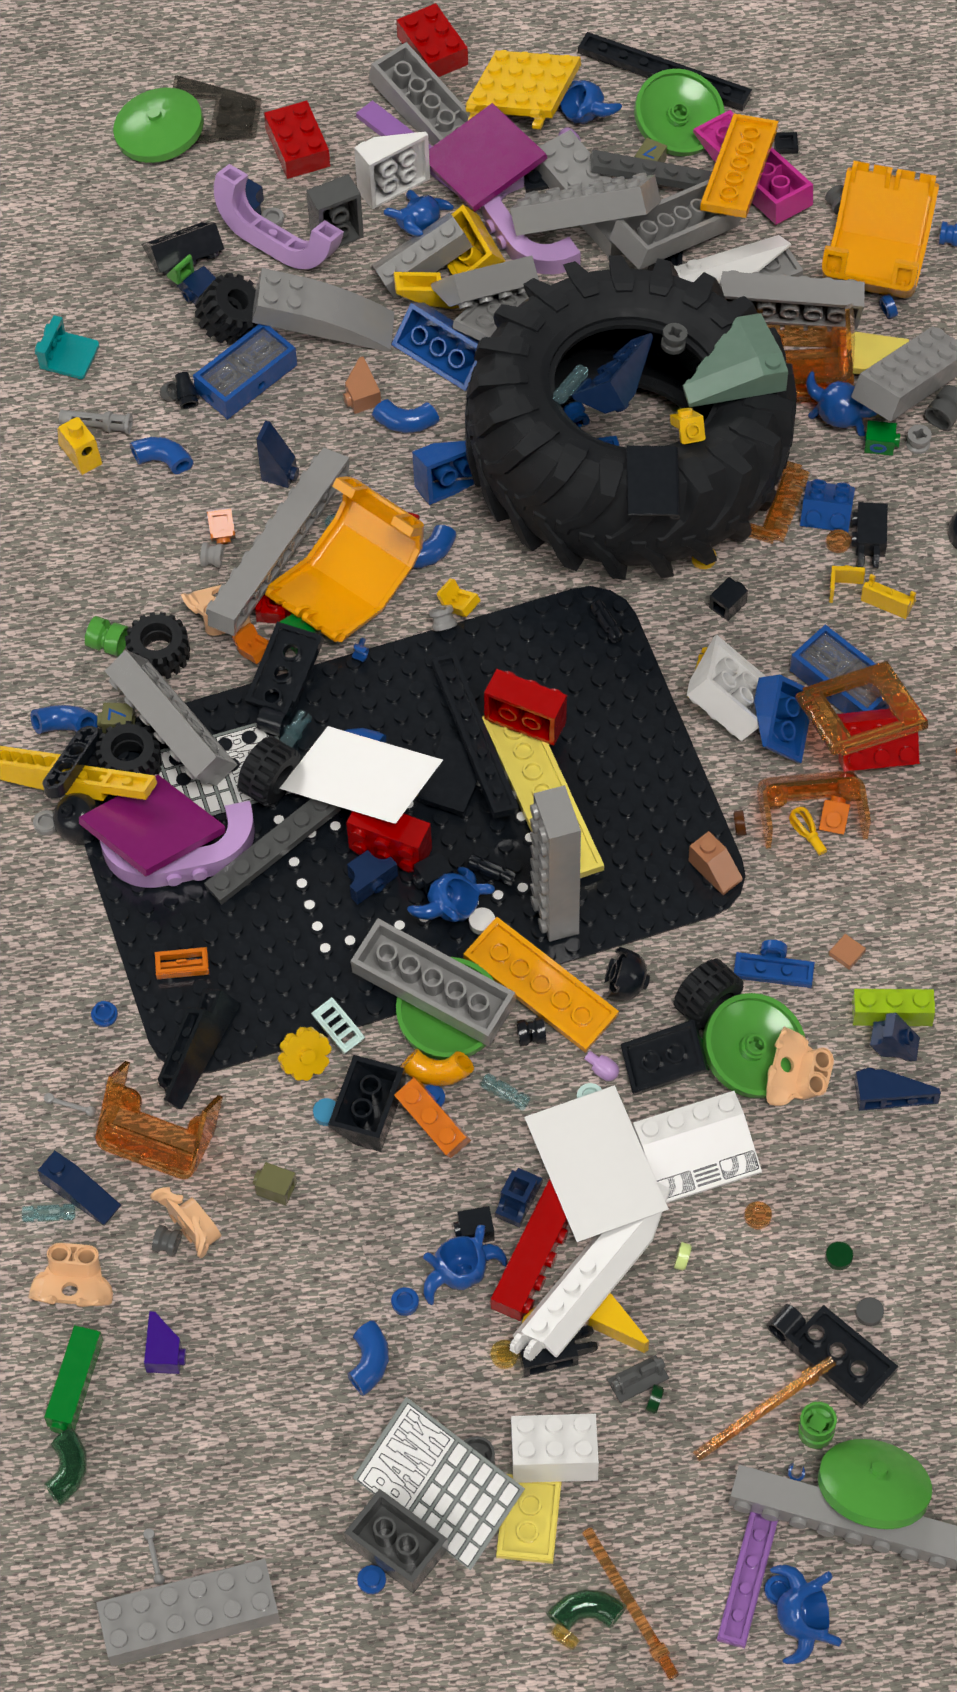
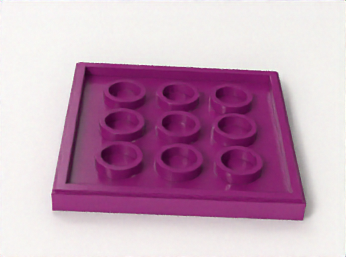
M493 103L429 149L430 169L474 212L548 159L546 153Z
M160 775L155 776L157 785L146 800L117 796L79 817V824L145 877L225 833V826Z

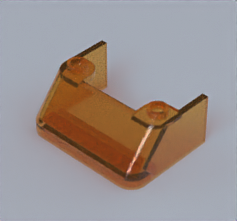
M853 303L848 304L845 308L846 328L837 329L833 333L831 348L785 350L786 363H791L793 367L795 384H806L807 377L811 371L815 374L816 383L843 382L851 377L854 371L855 354ZM757 309V313H761L763 316V309Z
M833 771L764 778L759 782L757 795L766 849L771 848L773 835L770 809L781 808L791 801L831 798V795L842 797L847 801H856L863 840L868 839L871 817L865 784L855 773L851 771Z
M124 1061L108 1076L95 1136L97 1145L102 1150L179 1179H188L197 1170L215 1133L223 1096L217 1095L203 1109L201 1115H196L190 1120L188 1129L140 1112L142 1106L140 1094L135 1089L125 1086L130 1062Z

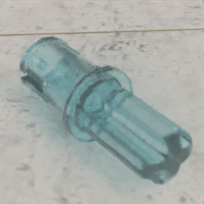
M299 710L290 725L285 726L284 734L280 741L293 748L295 743L302 739L303 731L312 720L311 716L307 714L302 721L301 719L306 712Z

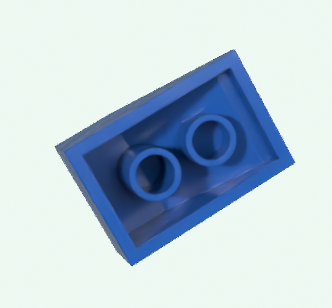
M465 441L433 443L412 452L414 485L429 505L453 496L474 485L473 479L456 480L462 477H472L466 456Z
M780 674L759 677L754 703L764 748L796 763H802L815 691Z

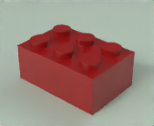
M436 3L396 19L397 37L402 44L407 42L438 77L468 65V47Z
M307 100L264 112L266 132L287 179L330 167L329 148Z
M496 669L484 692V719L553 746L555 745L566 724L567 695L557 689L544 687L536 681L520 678L510 671L504 672Z
M912 706L836 714L838 757L844 772L920 764L918 715Z
M352 811L347 821L350 849L360 855L368 850L378 859L392 857L397 866L404 871L414 872V864L427 858L432 850L431 823L402 814L397 823L394 824Z

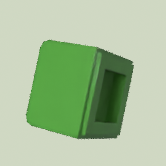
M189 254L167 274V277L177 285L184 281L194 272L192 256Z

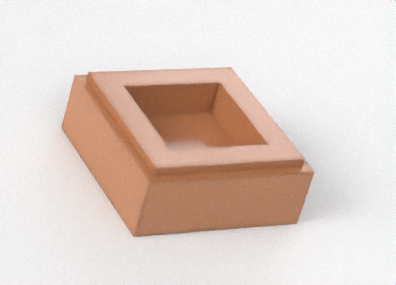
M844 934L829 951V956L850 970L865 953L866 948L847 934Z

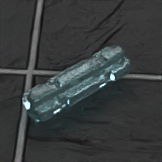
M579 364L573 369V372L561 383V387L554 391V401H557L559 404L566 402L568 396H571L588 376L587 367Z
M489 1073L484 1076L481 1081L482 1088L489 1092L491 1090L494 1091V1095L510 1104L512 1102L515 1103L514 1106L520 1110L527 1108L530 1102L528 1095L523 1092L519 1094L516 1088L502 1080L497 1081V1077Z
M63 1204V1207H60V1205L37 1206L36 1209H34V1206H24L22 1208L23 1222H34V1219H38V1222L60 1221V1218H63V1220H74L76 1215L73 1204Z

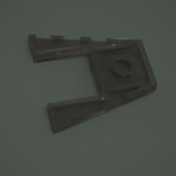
M175 75L173 88L184 90L194 96L195 99L216 100L211 129L202 130L194 144H212L214 141L227 140L228 142L256 138L262 105L261 98Z

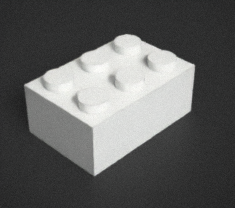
M596 1414L511 1416L513 1480L517 1483L598 1481L599 1461Z

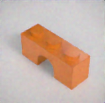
M413 1077L394 1094L446 1156L452 1158L471 1141L460 1126L436 1102L437 1100L420 1080Z

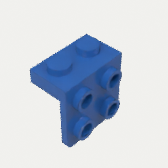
M821 479L808 481L803 499L800 526L849 532L855 488L842 482L831 484Z

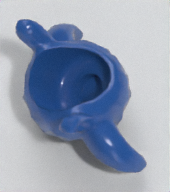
M573 80L560 103L561 110L566 118L578 124H587L598 116L606 117L613 115L622 108L621 103H604L605 98L600 87L586 80Z
M408 190L406 197L410 202L407 207L400 210L386 208L384 215L396 219L398 226L406 233L413 236H421L424 229L439 220L440 210H453L454 206L444 199L433 198L430 195L419 197L414 191Z
M811 371L806 382L807 392L818 404L808 414V417L815 419L820 415L827 424L838 428L856 426L858 435L860 437L865 436L862 418H871L876 416L877 413L851 397L855 386L850 383L837 381L823 389L818 386L815 381V374Z
M458 867L457 871L459 874H443L431 884L427 895L429 904L408 906L407 910L413 916L424 920H432L440 916L444 920L451 922L465 921L476 910L479 895L493 894L495 887L491 884H476V876L471 870L465 867Z
M484 1225L477 1226L474 1237L458 1236L448 1239L441 1244L435 1255L429 1252L423 1255L424 1260L434 1268L424 1282L423 1292L428 1304H434L435 1292L444 1283L449 1288L465 1290L481 1282L484 1278L486 1261L496 1259L503 1266H507L506 1255L500 1247L493 1244L483 1245Z
M789 1565L772 1567L770 1569L771 1573L786 1577L790 1584V1589L781 1595L777 1603L779 1623L784 1633L798 1640L797 1650L792 1655L784 1658L783 1663L797 1664L809 1658L814 1649L815 1640L838 1647L841 1646L842 1640L838 1636L828 1633L830 1623L829 1608L822 1588L823 1585L831 1581L832 1573L830 1571L825 1572L815 1580L807 1583L803 1574L796 1567Z

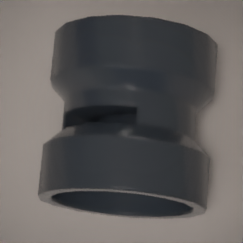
M543 1017L535 1018L529 1022L525 1019L517 1020L520 1046H526L530 1042H536L537 1044L546 1043Z

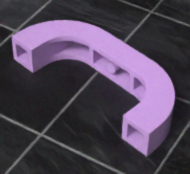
M228 164L216 174L214 197L223 220L235 234L256 248L269 254L274 259L297 269L316 267L338 249L344 231L324 220L311 231L309 241L302 240L253 210L245 192L248 178L246 173Z
M524 176L481 207L486 229L489 234L493 233L495 235L498 247L501 250L505 249L512 260L532 255L536 271L539 274L564 273L566 270L563 264L574 261L580 265L581 252L570 237L552 244H539L528 239L525 234L516 236L512 216L502 203V200L509 193L524 187Z
M250 801L226 805L225 811L228 828L219 841L208 846L199 847L147 877L100 841L104 860L109 869L118 878L138 887L177 886L182 882L204 880L207 877L214 876L252 846L255 827Z

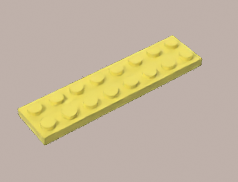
M482 716L504 773L531 832L530 818H532L530 805L534 804L533 793L565 785L581 829L580 878L603 871L604 863L549 744L485 720L484 716Z

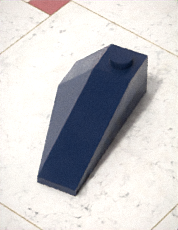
M649 333L628 342L613 356L614 360L597 369L599 375L593 380L587 378L571 395L573 399L605 414L612 411L618 413L628 408L630 400L636 394L653 339L652 334Z

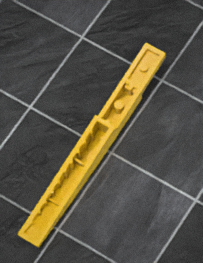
M0 746V780L44 790L42 782L61 754ZM85 765L65 795L83 793L89 795L94 800L104 801L108 794L146 800L157 785L155 775Z

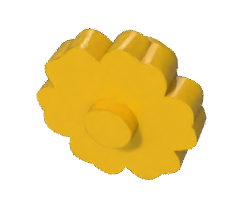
M300 1027L296 1034H287L280 1043V1049L283 1052L278 1056V1062L281 1069L286 1074H291L295 1080L308 1081L312 1078L313 1073L318 1075L323 1073L325 1067L329 1064L327 1055L332 1049L328 1038L318 1033L313 1027Z

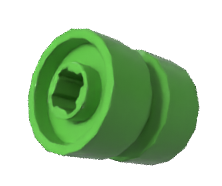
M95 616L87 627L85 646L98 651L104 648L105 653L119 657L126 647L125 636H127L129 627L116 622L111 625L109 620Z
M812 1402L802 1410L798 1435L802 1443L807 1447L822 1449L831 1443L837 1424V1417L833 1408L827 1403Z

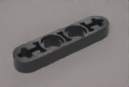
M86 726L79 729L44 778L42 784L48 798L56 799L64 796L96 751V744L100 741L99 732L96 727Z

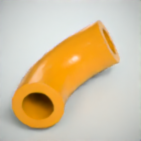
M416 1049L400 1066L405 1069L407 1075L412 1078L415 1077L421 1083L433 1086L454 1085L474 1071L470 1058L460 1051H456L447 1059L435 1060L424 1055L419 1049Z

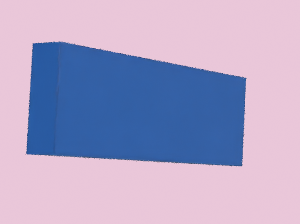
M736 952L734 973L744 980L812 988L815 962Z

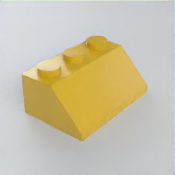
M463 204L451 214L473 246L446 264L452 275L506 262L476 212Z

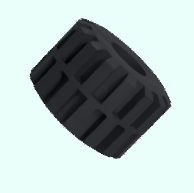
M226 273L225 276L221 274L199 296L195 304L197 308L195 317L200 319L198 325L201 329L205 328L207 330L206 335L208 337H216V342L223 343L226 340L228 345L234 344L258 325L257 323H252L256 290L253 287L254 283L250 279L247 282L244 280V276L240 274L234 277L233 273Z

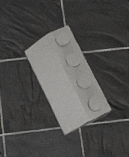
M449 212L424 229L423 235L412 237L372 266L392 296L397 298L400 295L396 294L394 272H436L473 246Z
M531 255L454 274L432 283L431 287L449 307L459 305V308L463 309L473 306L472 301L479 300V304L492 301V296L498 295L499 299L512 296V291L518 290L519 294L525 293L524 283L532 278L537 280L539 278Z

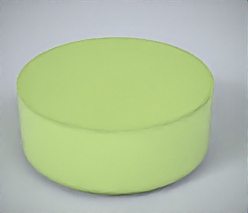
M681 1242L674 1264L675 1269L682 1271L686 1269L692 1248L691 1244Z

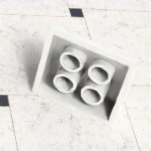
M427 132L373 137L354 147L357 188L361 193V197L372 209L430 179Z
M716 635L713 637L689 681L687 696L694 704L704 709L712 719L722 724L731 735H735L742 741L759 728L754 699L759 677L766 676Z

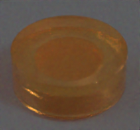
M837 529L827 535L826 546L830 551L844 553L850 548L851 537L846 531Z
M756 1201L746 1207L744 1219L748 1226L754 1229H763L770 1224L772 1211L766 1203Z

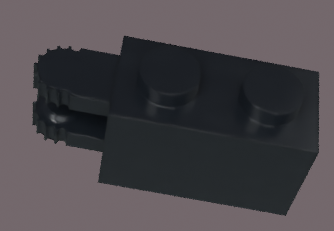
M858 502L857 512H852V526L856 527V532H852L851 547H856L858 567L864 566L865 556H873V568H879L880 557H885L888 504Z
M583 1326L557 1358L545 1348L530 1361L523 1357L525 1348L522 1349L518 1354L524 1377L578 1365L579 1356L593 1353L598 1349L595 1341L575 1344V1340L592 1336L594 1333L593 1327Z

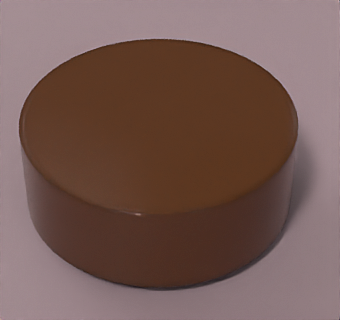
M743 810L734 811L736 835L746 836Z

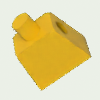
M75 417L57 428L59 446L81 475L102 465L97 442L79 417ZM84 449L86 450V455H85V456L82 455V451H83Z

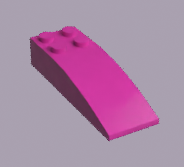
M731 110L693 129V133L715 163L734 114ZM771 147L752 203L777 225L813 205V183Z

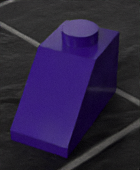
M149 1311L144 1358L146 1373L180 1374V1365L186 1364V1349L182 1348L180 1338L155 1311Z

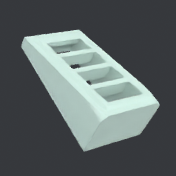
M332 997L311 1013L343 1055L365 1039L362 1032ZM333 1007L335 1012L326 1019H323L321 1015ZM339 1015L341 1020L330 1028L328 1023ZM346 1024L348 1028L337 1036L334 1032ZM352 1032L354 1037L344 1044L341 1039Z

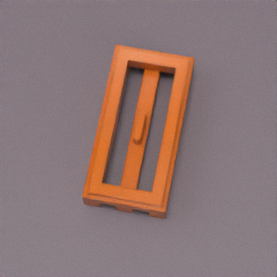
M207 947L155 952L157 979L209 974ZM202 957V959H193V960H187V959H181V958ZM180 959L173 962L161 963V960Z

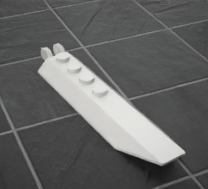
M777 235L702 259L689 260L685 264L674 266L680 278L694 282L705 272L715 277L720 284L722 271L759 272L789 248L791 243Z
M658 1183L665 1201H667L670 1188ZM662 1212L594 1236L512 1335L514 1339L510 1344V1351L518 1354L525 1348L523 1357L531 1361L542 1349L546 1348L557 1358L651 1244Z

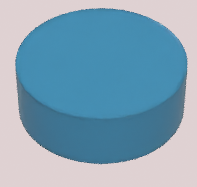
M324 1098L315 1103L313 1116L318 1124L328 1126L336 1101Z

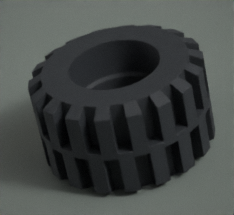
M151 612L150 616L142 615L139 621L134 620L132 628L129 627L127 630V636H125L127 650L148 659L161 676L169 679L171 678V673L174 672L177 675L180 673V667L183 669L186 667V660L190 658L187 630L185 626L183 627V622L180 619L176 620L174 615L166 616V612H160L159 615H155V612ZM155 641H166L170 643L167 647L161 650H150L146 648L150 643Z
M126 721V724L123 725L119 722L115 723L116 727L114 728L108 727L106 734L102 733L100 735V741L96 744V757L100 768L159 775L161 771L160 766H162L159 740L154 736V732H151L150 727L147 725L143 727L140 722L132 724L131 721ZM127 751L141 753L139 757L131 761L117 759L119 755Z
M273 736L263 738L250 751L241 767L237 784L239 791L266 807L272 806L286 794V790L279 788L300 763V753Z
M718 958L708 960L694 969L682 982L675 995L674 1006L688 1021L693 1019L697 1021L699 1030H704L709 1017L718 1006L729 998L742 993L744 982Z

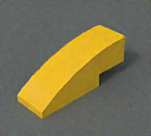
M394 272L396 294L418 303H426L429 306L449 309L459 308V305L449 307L432 289V283L442 280L440 272Z

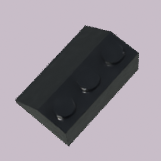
M206 220L142 244L155 271L158 273L163 272V275H167L189 254L192 256L193 265L198 263L197 259L202 257L211 259L219 256V251L224 250L216 223Z
M353 1055L328 1127L357 1146L381 1152L399 1104V1100L394 1094L406 1084L405 1069Z

